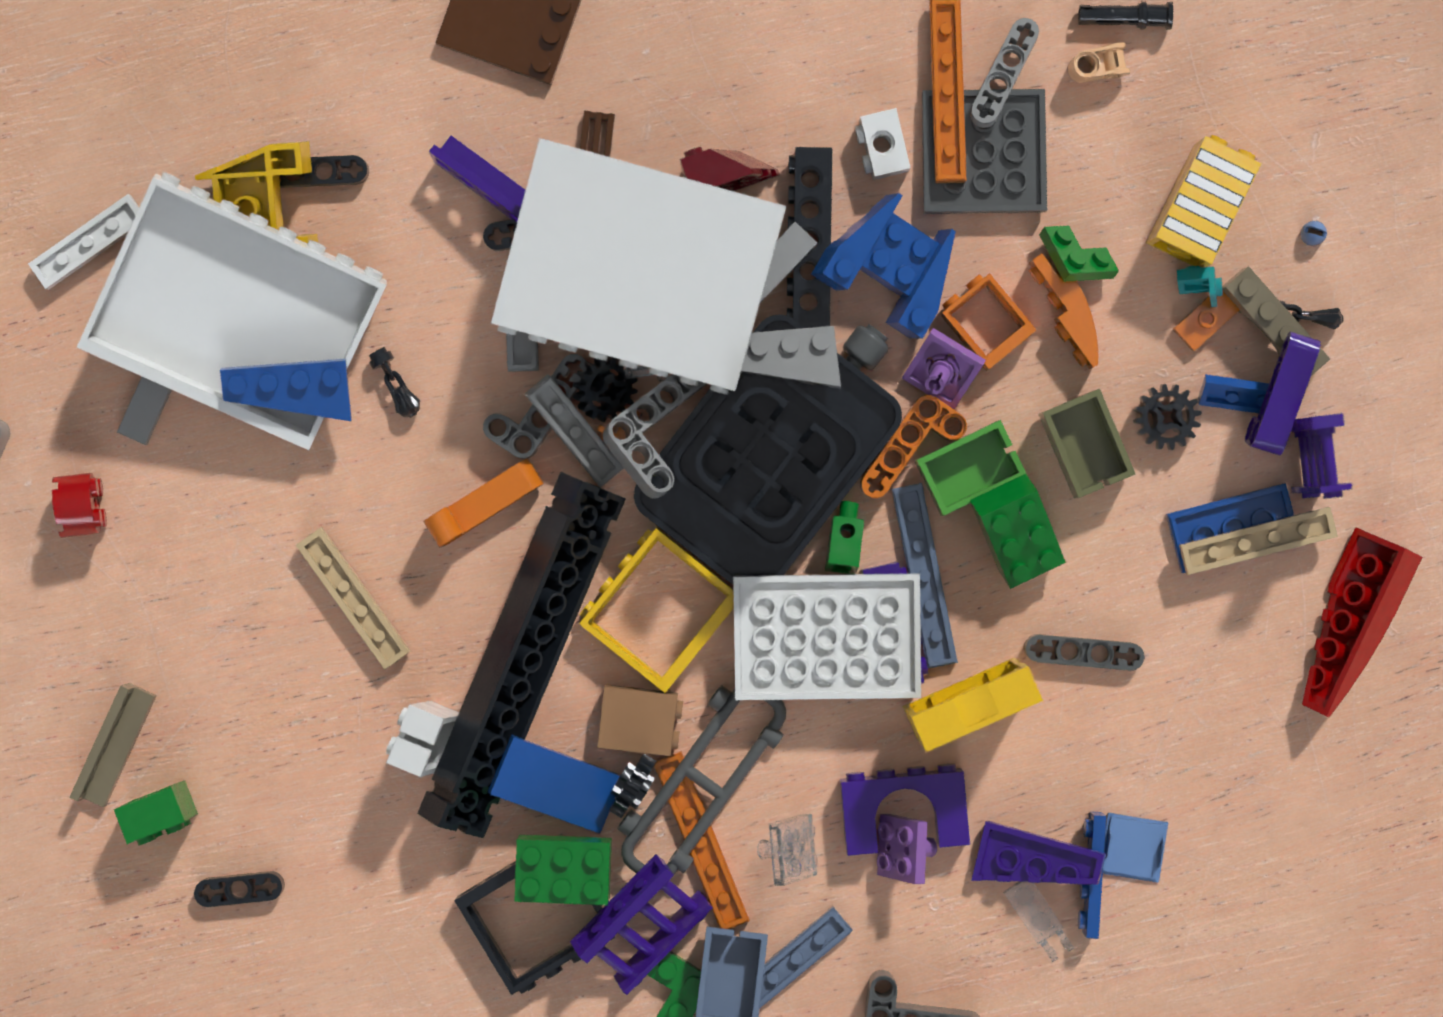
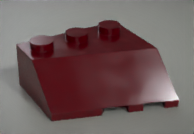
M697 147L684 153L685 158L680 159L684 178L733 192L780 175L778 169L745 153L734 150L707 149L703 151L702 147Z

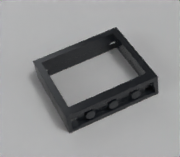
M516 861L459 894L454 900L511 995L518 991L521 994L527 990L530 991L537 985L535 981L544 975L547 979L555 976L563 970L561 965L567 961L572 960L573 963L581 960L573 946L569 945L521 975L516 976L473 904L515 879ZM605 905L592 906L598 913Z

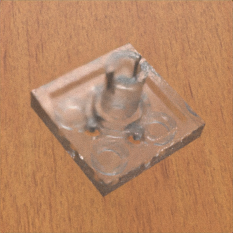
M801 814L770 823V840H760L757 846V853L761 859H772L774 886H785L816 876L818 858L815 853V827L812 814Z

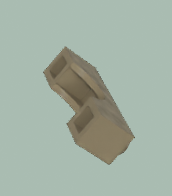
M1249 266L1241 269L1222 286L1224 293L1240 309L1238 312L1250 319L1265 334L1278 354H1280L1285 338L1290 331L1312 338ZM1321 347L1311 376L1330 360Z

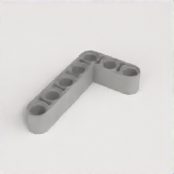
M672 374L616 416L604 429L603 440L606 446L646 496L650 498L662 497L673 487L674 475L643 433L708 383L699 381L698 386L689 385L679 381L681 376ZM660 391L669 392L673 402H664L660 397ZM644 409L647 411L649 421L640 420L636 410ZM613 427L622 428L626 433V438L621 440L616 438L613 434ZM632 451L641 452L645 458V463H636L632 458ZM652 475L662 478L664 482L663 489L653 486L651 482Z

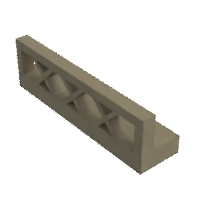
M131 683L120 686L69 798L76 801L86 799L102 807L107 806L157 695Z

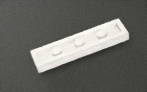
M127 194L28 263L44 288L47 290L51 289L127 236L139 210L138 204L130 194Z

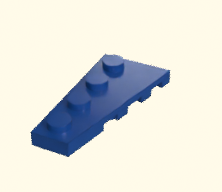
M346 359L220 369L223 401L352 421Z

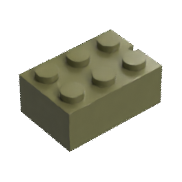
M1100 389L1093 390L1038 414L1073 498H1081L1104 488V485L1114 484L1136 474Z

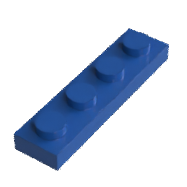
M1090 811L1089 819L1084 820L1083 833L1084 837L1088 838L1087 848L1104 853L1106 815L1102 812ZM1103 869L1099 884H1080V898L1084 899V910H1079L1078 929H1082V933L1086 938L1099 939Z

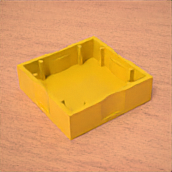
M1013 657L902 707L918 742L928 752L1043 701V698L1029 666L1020 663L1019 660Z

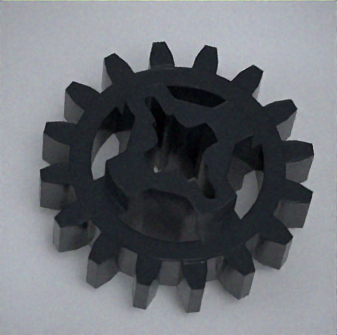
M610 356L607 357V361L594 358V364L586 361L584 365L587 370L585 372L577 371L576 373L581 378L580 382L573 383V386L579 389V392L573 395V398L580 402L577 406L578 409L586 412L585 415L592 419L596 418L605 422L608 417L613 420L617 416L616 412L622 413L626 410L624 407L626 404H634L630 396L631 394L638 393V390L632 387V384L637 382L638 378L631 375L634 370L633 368L619 365L620 359ZM610 369L616 370L619 375H614L610 372ZM592 401H597L601 406H595Z
M1161 384L1159 393L1154 387L1148 389L1151 397L1140 396L1139 399L1144 405L1143 407L1134 408V411L1140 413V418L1134 419L1133 423L1141 424L1142 426L1137 434H1147L1148 437L1145 443L1151 444L1153 441H1156V449L1158 450L1162 449L1165 443L1168 450L1175 449V442L1181 447L1186 446L1185 437L1195 438L1196 435L1191 430L1201 426L1199 422L1195 421V416L1201 415L1202 412L1193 409L1198 400L1189 401L1187 397L1190 391L1185 390L1180 394L1178 393L1179 385L1176 384L1172 386L1170 391H1168L1166 384ZM1161 397L1174 398L1168 405H1163L1161 402L1156 401ZM1183 408H1185L1187 413L1186 422L1183 420L1182 417ZM1171 411L1170 418L1174 423L1168 422L1164 424L1162 421L1165 417L1161 413ZM1148 412L1152 414L1153 425L1151 427L1148 423ZM1168 429L1178 433V435L1171 438L1161 437Z
M643 754L636 766L631 763L627 764L610 794L616 797L609 809L610 812L622 818L629 806L635 809L638 808L655 779L649 775L656 762L654 759Z

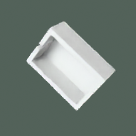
M433 701L409 704L408 708L405 707L402 710L397 724L401 726L399 735L397 737L393 736L387 746L386 754L389 757L386 763L419 777L433 774L459 712Z

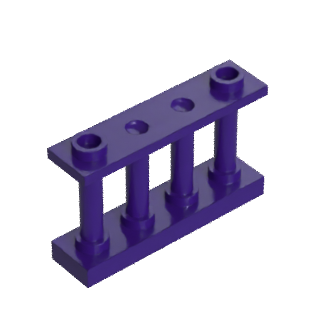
M1343 413L1295 419L1291 432H1294L1295 438L1298 437L1304 486L1291 488L1292 493H1301L1302 499L1320 497V493H1323L1324 499L1343 497V490L1352 489V483H1338L1332 435L1336 433L1335 427L1345 426Z
M657 854L570 941L577 955L584 962L588 963L597 955L617 971L613 977L626 995L634 987H637L643 978L713 908L700 890L690 898L672 883L670 879L674 874L665 861ZM659 890H663L682 906L670 919L648 903ZM639 911L660 928L648 941L627 925ZM616 934L621 935L639 950L627 963L605 947Z

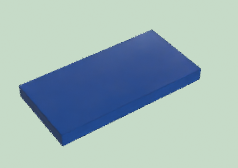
M1286 483L1166 514L1181 573H1186L1179 548L1180 544L1294 516Z
M511 735L488 793L600 834L610 812L609 809L615 800V796L610 794L620 775Z

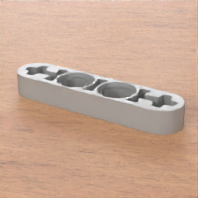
M1021 18L1013 24L973 103L970 116L976 126L988 128L997 121L1037 41L1039 28L1032 19ZM1024 28L1030 30L1029 36L1025 38L1022 47L1016 45L1020 36L1019 31L1022 32ZM1007 53H1014L1019 57L1020 63L1015 67H1009L1003 62V56ZM994 79H1001L1005 82L1007 89L1002 93H995L991 90L989 83ZM989 98L993 101L989 111L991 115H987L984 119L980 117L978 109L983 110Z

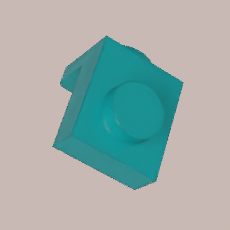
M1188 266L1185 269L1177 270L1179 294L1209 292L1211 307H1217V296H1223L1222 278H1216L1214 267Z

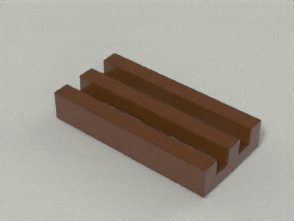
M584 110L580 149L587 151L590 119H595L592 152L598 154L602 120L608 121L604 156L610 157L615 114L595 113Z

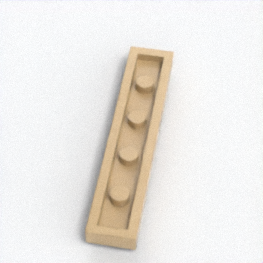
M1325 507L1180 544L1179 548L1186 575L1335 538L1338 535L1331 507Z
M320 527L296 545L384 670L411 652L323 527Z

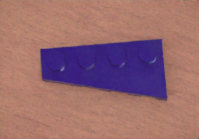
M986 821L971 881L989 880L998 882L1020 881L1029 883L1051 882L1097 885L1100 882L1106 853L992 821Z

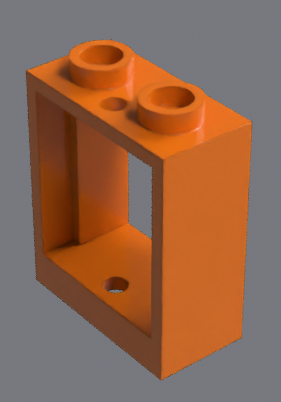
M990 273L984 278L978 274L965 285L969 291L961 297L955 293L942 304L945 310L940 314L970 351L986 360L982 366L986 371L1036 331L1035 327ZM984 287L991 292L1019 326L1014 333L987 355L984 354L952 315Z

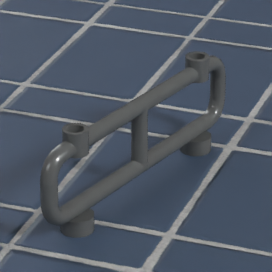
M721 685L707 704L717 711L715 716L643 815L640 816L631 809L617 828L627 836L621 847V856L629 869L637 874L645 866L634 856L633 849L685 776L715 797L667 863V866L674 875L678 870L684 873L694 860L689 854L767 746L774 749L782 739L784 734L779 730L786 719V707L782 700H764L773 707L774 717L763 729L757 741L722 788L693 767L741 701L735 700V689L731 692Z

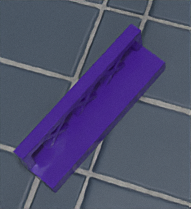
M450 136L441 148L435 144L433 145L429 153L435 164L514 222H518L526 191L524 188L453 136Z

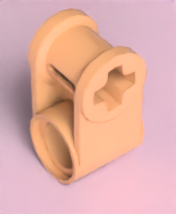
M1113 43L1079 52L1068 65L1069 76L1078 83H1085L1129 75L1130 68H1126L1123 53L1125 43ZM1078 60H1085L1090 64V73H1083L1078 69Z

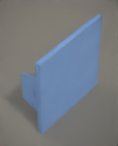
M1108 813L1105 830L1104 853H1106L1103 865V874L1159 883L1168 822Z

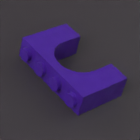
M941 764L937 766L938 770L926 771L924 766L909 767L907 768V773L895 774V769L876 771L877 776H865L864 772L846 773V778L840 779L847 855L878 853L875 821L878 806L887 795L901 789L916 790L924 794L931 801L934 808L936 837L939 848L970 845L964 771L961 768H956V764Z

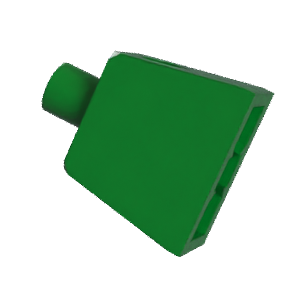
M841 501L839 516H833L825 571L856 574L860 563L864 520L857 519L859 503ZM841 531H849L851 533V537H843L841 535Z

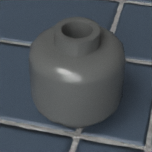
M870 324L867 327L858 326L843 345V350L848 355L846 360L859 370L862 367L869 370L874 369L888 351V345L885 343L888 338Z

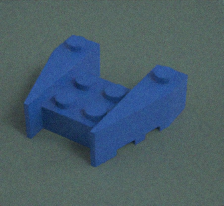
M900 193L890 194L883 197L863 218L849 227L846 233L825 249L811 275L834 290H848L859 270H861L900 296L885 323L910 339H923L939 310L956 231L953 229L939 230L934 239L930 238L893 213L903 195Z

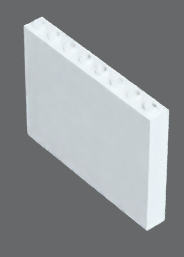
M539 138L491 324L499 325L497 331L506 334L516 335L517 331L529 334V340L546 344L547 339L559 342L558 348L576 352L577 348L589 350L588 356L607 361L608 356L620 359L619 365L637 369L638 364L650 367L649 373L667 377L668 373L681 376L680 382L698 386L700 381L711 384L710 390L728 394L729 390L735 391L786 206Z
M165 172L161 176L155 174L77 348L309 450L324 417L223 401L220 369L346 359L348 368L386 288L387 280L382 278L383 273L374 268L366 266V269L363 270L355 266V261L346 255L338 253L335 257L325 252L326 247L318 242L309 240L308 243L296 239L298 234L290 229L280 226L279 230L268 226V220L257 214L251 213L250 217L238 212L239 207L227 200L222 199L221 203L209 198V192L199 187L192 186L191 189L180 185L181 180Z

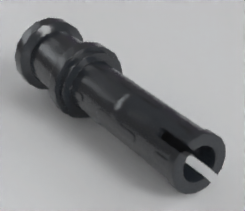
M1141 1L1137 6L1079 5L1078 24L1137 25V28L1145 29L1147 26H1164L1166 30H1171L1173 25V2H1167L1166 5H1147L1146 1Z

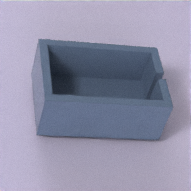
M706 926L695 1017L759 1016L768 934L740 931L738 937L734 936V930Z

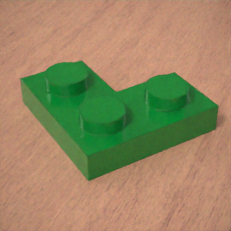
M1069 225L1044 227L1039 234L1064 282L1114 279L1119 272L1107 247L1082 249Z
M670 951L647 974L671 989L657 1017H693L697 1008L701 969Z

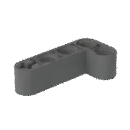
M577 354L566 356L551 376L557 385L565 388L566 396L570 401L579 389L574 386L571 388L567 383L559 380L558 377L561 374L565 378L568 376L570 369L567 366L570 362L575 364L577 361H580L579 367L582 369V372L587 370L584 365L586 360ZM574 373L569 381L573 383L580 382L581 378ZM533 404L520 424L502 414L488 416L483 424V431L490 440L518 458L532 457L538 451L552 428L549 424L543 428H537L534 425L533 416L538 411ZM496 419H502L506 424V431L501 436H494L490 430L492 422ZM527 436L532 442V447L527 453L522 454L516 449V441L519 437Z
M878 970L869 978L865 1017H871L877 1010L885 1011L888 1014L887 1017H904L907 1014H914L917 1017H980L976 1012L970 1010L896 1002L897 984L889 971ZM880 980H887L891 983L890 989L885 993H879L874 989L875 984Z

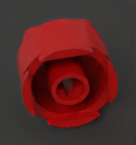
M93 473L53 477L52 483H58V489L52 490L53 512L56 525H63L64 531L58 532L61 538L99 534L101 527H107L106 511L99 508L98 497L103 496L101 478H94Z

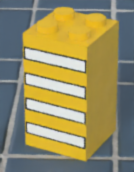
M1211 135L1210 138L1207 136L1194 144L1146 244L1191 266L1203 268L1212 265L1262 163L1256 161V156L1246 150L1239 149L1237 152L1227 147L1228 142L1218 136Z

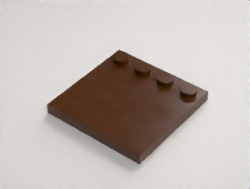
M450 0L436 44L552 85L582 0Z

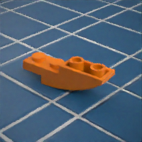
M1042 253L1029 262L1032 267L1029 272L1038 285L1043 283L1050 292L1047 294V298L1056 310L1061 308L1064 312L1054 319L1057 323L1054 329L1064 342L1069 340L1075 350L1072 354L1081 367L1086 365L1088 369L1094 368L1098 365V341L1093 316L1087 300L1077 281L1064 282Z

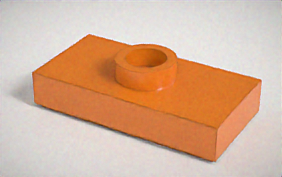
M1224 291L1223 296H1217V307H1211L1209 295L1178 323L1173 330L1192 351H1195L1240 309Z

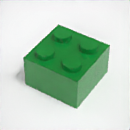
M185 780L113 809L126 843L129 844L137 841L138 846L163 835V830H166L168 835L185 828V826L192 824L190 818L198 814Z

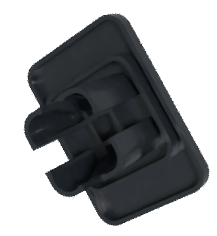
M778 314L764 319L754 332L801 329L805 327L787 315ZM838 353L841 382L839 389L830 388L826 385L804 384L794 380L772 379L762 375L740 374L735 391L729 390L728 394H722L709 389L660 452L659 456L674 475L673 487L660 498H650L636 484L634 490L636 507L645 517L732 584L733 576L784 575L897 431L902 419L900 404L895 397ZM656 475L651 476L653 486L663 489L664 482L662 478Z

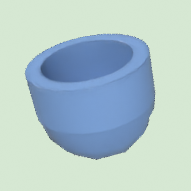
M1310 221L1302 227L1300 232L1301 239L1309 246L1319 245L1326 239L1327 229L1319 221ZM1308 229L1321 231L1322 236L1307 233Z

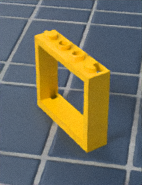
M656 528L653 532L647 529L637 542L641 547L636 554L632 556L628 553L617 566L622 571L615 580L609 576L598 591L602 593V596L598 601L593 603L590 600L579 614L583 617L579 624L666 693L734 609V589L661 530ZM658 541L726 595V598L663 676L594 622L595 618Z

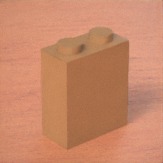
M605 685L597 748L671 756L672 749H678L680 731H674L675 718L681 719L683 701L677 700L678 693L675 692L664 693L658 690Z

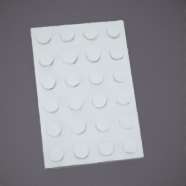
M919 573L733 576L735 700L921 698Z

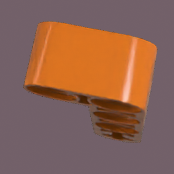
M924 395L919 397L902 419L897 431L863 475L860 481L862 492L870 498L884 496L930 430L946 440H957L966 433V419L935 396ZM924 400L932 402L935 406V413L930 418L923 417L919 412V405ZM948 418H954L960 424V430L956 435H950L944 429L945 421ZM907 425L913 426L918 432V437L913 443H907L902 439V429ZM888 451H895L900 456V463L895 468H889L884 463V456ZM878 464L883 471L891 473L892 476L888 479L884 475L879 482L882 489L880 491L874 490L871 493L868 490L870 485L867 483V480L869 478H877L880 471L875 470V467Z
M526 458L449 507L437 511L423 522L439 548L525 497L544 483L529 459Z

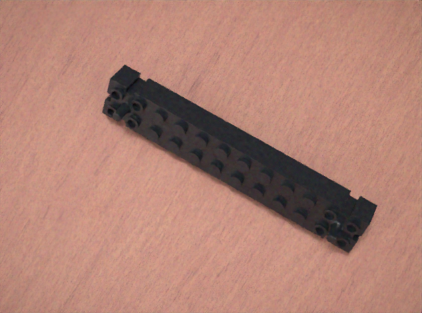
M560 472L551 495L556 496L552 500V508L545 507L432 777V780L435 781V788L432 792L426 791L417 814L437 827L452 831L459 829L465 834L484 838L493 815L488 813L492 803L498 804L500 801L499 797L489 794L488 790L511 735L526 739L612 534L607 531L611 519L617 521L626 498Z

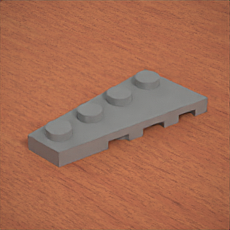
M834 326L751 333L740 374L762 375L772 379L794 380L804 384H819L839 389L841 382Z

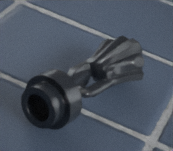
M1280 301L1287 310L1293 311L1292 316L1298 322L1300 320H1311L1325 327L1336 329L1344 321L1339 308L1302 311L1301 307L1297 305L1286 304L1285 301Z
M383 347L370 354L371 361L369 364L372 369L375 370L382 367L385 373L384 381L393 398L396 413L409 418L417 415L420 409V399L408 389L400 374L391 370L388 364L394 359L391 351L387 352L386 348ZM396 378L400 386L394 389L390 380L394 381Z

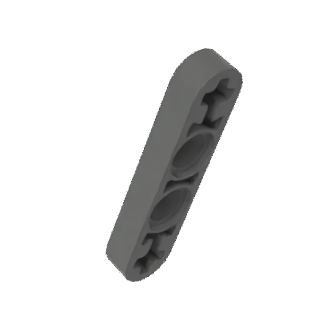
M1035 634L1030 636L1024 645L1027 657L1032 661L1040 663L1130 671L1140 668L1145 659L1142 648L1131 642ZM1037 640H1041L1044 646L1053 647L1052 640H1057L1054 648L1056 658L1050 659L1052 652L1042 651L1040 656L1036 657V653L1030 647L1031 645H1036ZM1067 642H1072L1077 647V655L1073 659H1064L1061 655V647ZM1097 645H1103L1108 651L1107 658L1102 662H1095L1091 657V651ZM1113 646H1118L1116 649L1118 653H1128L1129 648H1132V652L1138 655L1137 660L1134 659L1131 661V665H1127V660L1115 658L1116 664H1111L1114 658Z

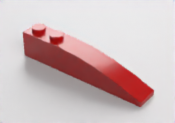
M1355 527L1329 582L1327 592L1330 593L1327 609H1323L1321 621H1324L1321 636L1316 639L1314 650L1317 651L1314 665L1310 666L1302 701L1303 706L1328 718L1332 715L1350 691L1383 639L1423 558L1422 556Z

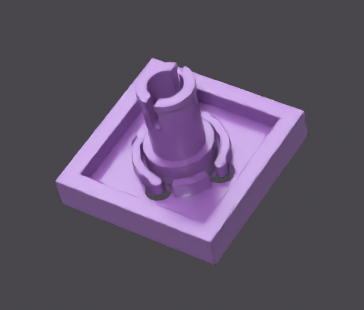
M933 328L902 379L926 394L937 397L952 409H955L986 360ZM948 354H953L955 359L952 356L948 357Z
M880 814L877 875L911 884H925L926 856L933 857L937 852L935 839L927 838V822L893 814Z

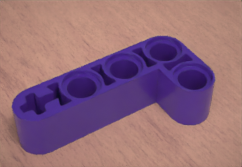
M1291 331L1287 334L1258 417H1252L1246 431L1245 442L1250 447L1279 456L1283 453L1320 351L1321 342L1319 340Z

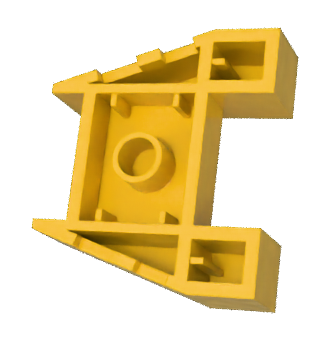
M309 141L269 144L225 164L195 175V180L212 179L214 201L221 203L222 199L227 200L239 207L238 212L249 217L251 213L257 214L268 220V226L279 230L280 226L284 227L279 175L312 172ZM318 234L297 235L296 239L308 243L309 240L318 242Z

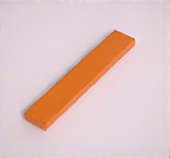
M929 0L935 183H963L967 181L961 0Z
M682 751L656 760L654 767L662 787L683 760ZM686 776L668 800L684 840L706 811L695 783ZM710 825L691 851L690 856L694 858L693 864L708 901L713 907L712 911L719 928L731 929L749 922L750 919L712 825Z

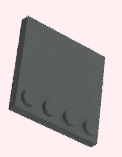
M994 89L992 91L995 93H1002L1006 89ZM1012 89L997 121L988 128L976 126L970 116L973 103L980 90H964L967 181L963 183H935L932 90L922 91L924 214L1041 213L1047 211L1045 89ZM989 98L984 109H978L980 117L984 119L987 115H991L989 111L993 101Z

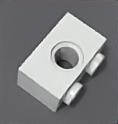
M894 108L861 116L859 119L860 125L855 126L858 143H864L867 155L862 156L866 174L871 173L872 179L877 180L909 172L911 167L897 109ZM877 138H885L890 144V149L884 153L878 152L873 146V141Z

